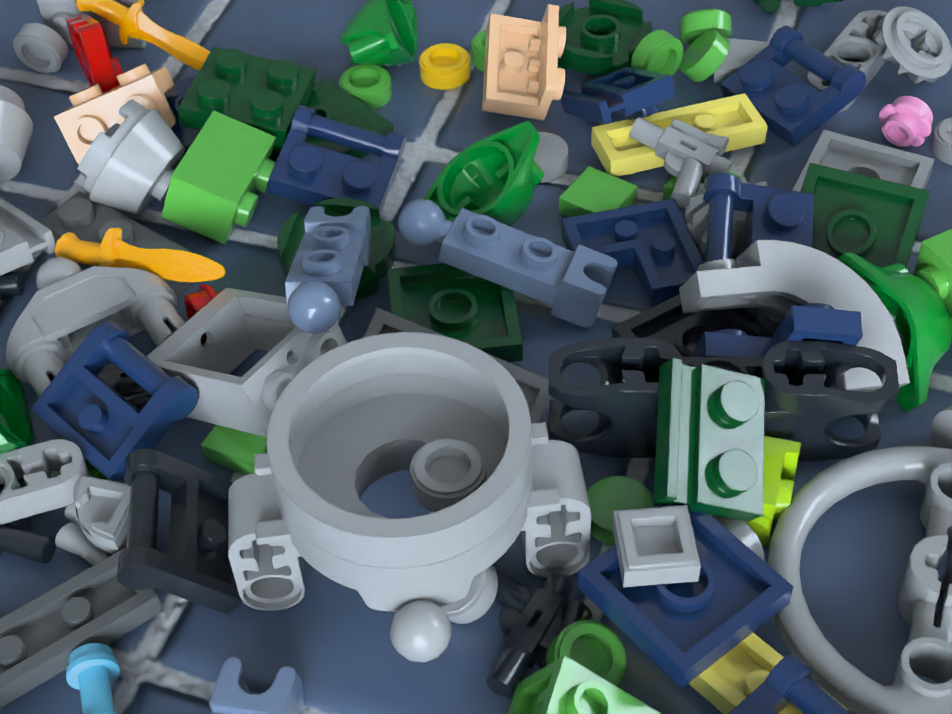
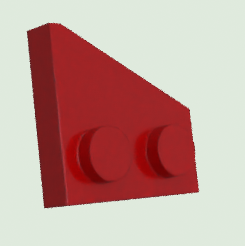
M86 13L65 18L76 59L89 86L98 84L102 93L120 86L116 76L123 73L117 57H112L107 38L100 23Z

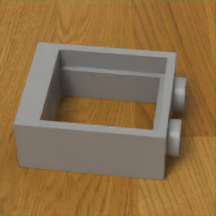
M225 288L146 357L171 377H182L198 390V403L187 416L188 418L267 437L269 420L274 406L290 381L312 361L347 342L337 322L326 332L318 334L302 332L290 319L286 297ZM203 333H206L207 340L202 346L200 339ZM256 349L269 351L242 377L229 375Z

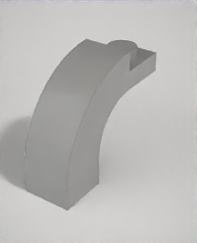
M756 240L736 258L737 261L734 259H721L699 265L698 271L679 288L683 313L755 307L767 309L785 317L792 305L802 306L809 303H824L837 310L861 312L863 337L856 346L872 348L896 360L899 387L910 383L901 339L888 310L880 298L852 269L820 250L789 241ZM851 368L843 374L841 379L846 390L873 392L882 388L880 378L873 371L866 368Z

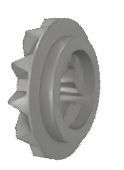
M896 7L890 10L877 24L880 33L875 41L886 49L882 59L892 61L896 65L897 75L907 73L914 84L924 80L933 84L951 68L952 48L948 37L939 24L924 12L912 7ZM912 38L915 39V42H914V44H913V45L915 46V47H914V50L910 47V46H911V41H910V40H911Z

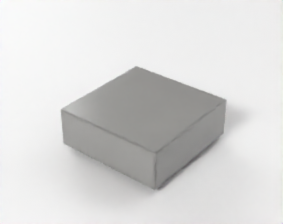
M687 505L613 511L612 528L623 587L699 581L701 565Z

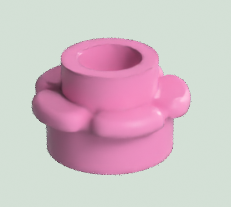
M901 96L895 99L892 104L885 105L880 110L878 119L883 123L881 131L890 143L899 147H907L909 145L918 147L925 142V137L931 134L933 114L929 106L922 100L913 96Z

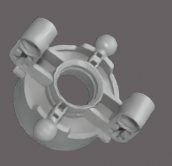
M396 332L373 335L343 344L312 361L290 381L277 400L267 429V453L254 454L255 473L242 476L234 481L229 488L228 556L239 596L244 604L261 611H279L298 604L304 597L305 559L308 564L329 579L357 590L369 608L396 612L391 623L390 638L397 652L412 662L424 663L438 658L444 652L451 639L452 626L441 606L464 599L468 595L474 576L495 563L513 544L520 531L528 570L535 576L547 578L551 573H557L564 577L570 576L586 566L590 558L591 510L578 450L570 443L560 440H548L546 422L531 424L528 404L521 388L513 376L499 362L474 346L436 334ZM446 437L466 440L474 444L482 452L486 461L487 481L465 499L437 512L432 511L429 514L411 518L389 519L372 512L360 500L368 486L384 475L402 470H410V463L414 454L419 448L432 440Z

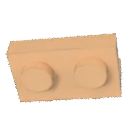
M548 4L541 22L490 13L486 26L482 111L544 120L552 100L560 101L565 83V69L557 68V62L564 51L566 27L558 26V5Z
M144 63L117 75L120 86L102 93L99 85L96 84L69 96L73 106L54 116L78 164H80L86 151L100 131L106 133L115 123L121 125L126 120L118 113L119 109L131 99H134L149 111L156 108L170 128L176 124V118L164 95L166 91L175 86L166 66L150 72L147 64Z

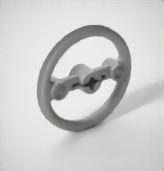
M897 446L871 450L841 460L816 474L794 494L790 506L780 514L772 535L767 564L793 586L790 604L774 616L779 633L791 653L812 669L811 678L817 685L848 710L856 714H952V449L933 446ZM899 480H918L925 485L924 498L919 512L920 520L926 528L925 538L917 543L912 550L897 595L898 610L904 621L910 625L908 644L905 645L900 656L891 685L884 686L867 677L845 660L824 637L812 618L802 593L799 572L801 552L807 535L818 518L836 502L855 491L875 484ZM947 548L945 570L940 582L938 581V570ZM940 590H942L943 603L935 625H933L936 603ZM916 675H924L933 679L937 684L925 682Z

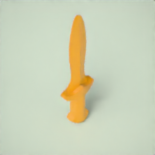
M114 0L75 1L80 12L91 11L119 26V37L124 45H127L131 38L147 41L200 71L210 51L193 41L170 32L153 22L141 11L145 4L143 0H137L130 8Z
M109 228L101 243L83 241L74 233L68 232L57 240L54 250L56 258H68L78 264L145 270L158 275L162 279L178 282L211 281L220 279L225 275V268L221 264L202 255L184 250L166 248L145 249L132 246L122 241L121 228Z

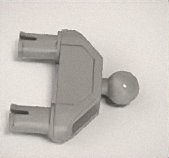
M64 257L50 258L40 267L36 274L38 291H36L11 330L6 347V361L14 376L19 380L30 383L39 398L97 325L106 321L115 322L130 337L146 331L158 347L186 322L177 312V296L164 279L156 274L133 268L93 266L82 271L80 266L71 259Z

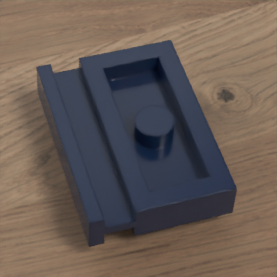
M626 66L580 84L582 90L580 93L563 90L561 103L565 113L601 124H607L612 122L610 114L613 113L626 115L630 120L655 114L659 111L658 104L676 97V92L671 75Z

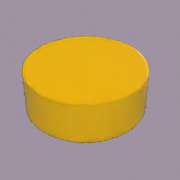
M450 43L436 44L427 48L419 57L420 78L422 82L431 88L440 90L454 89L462 86L471 76L469 53L464 48Z

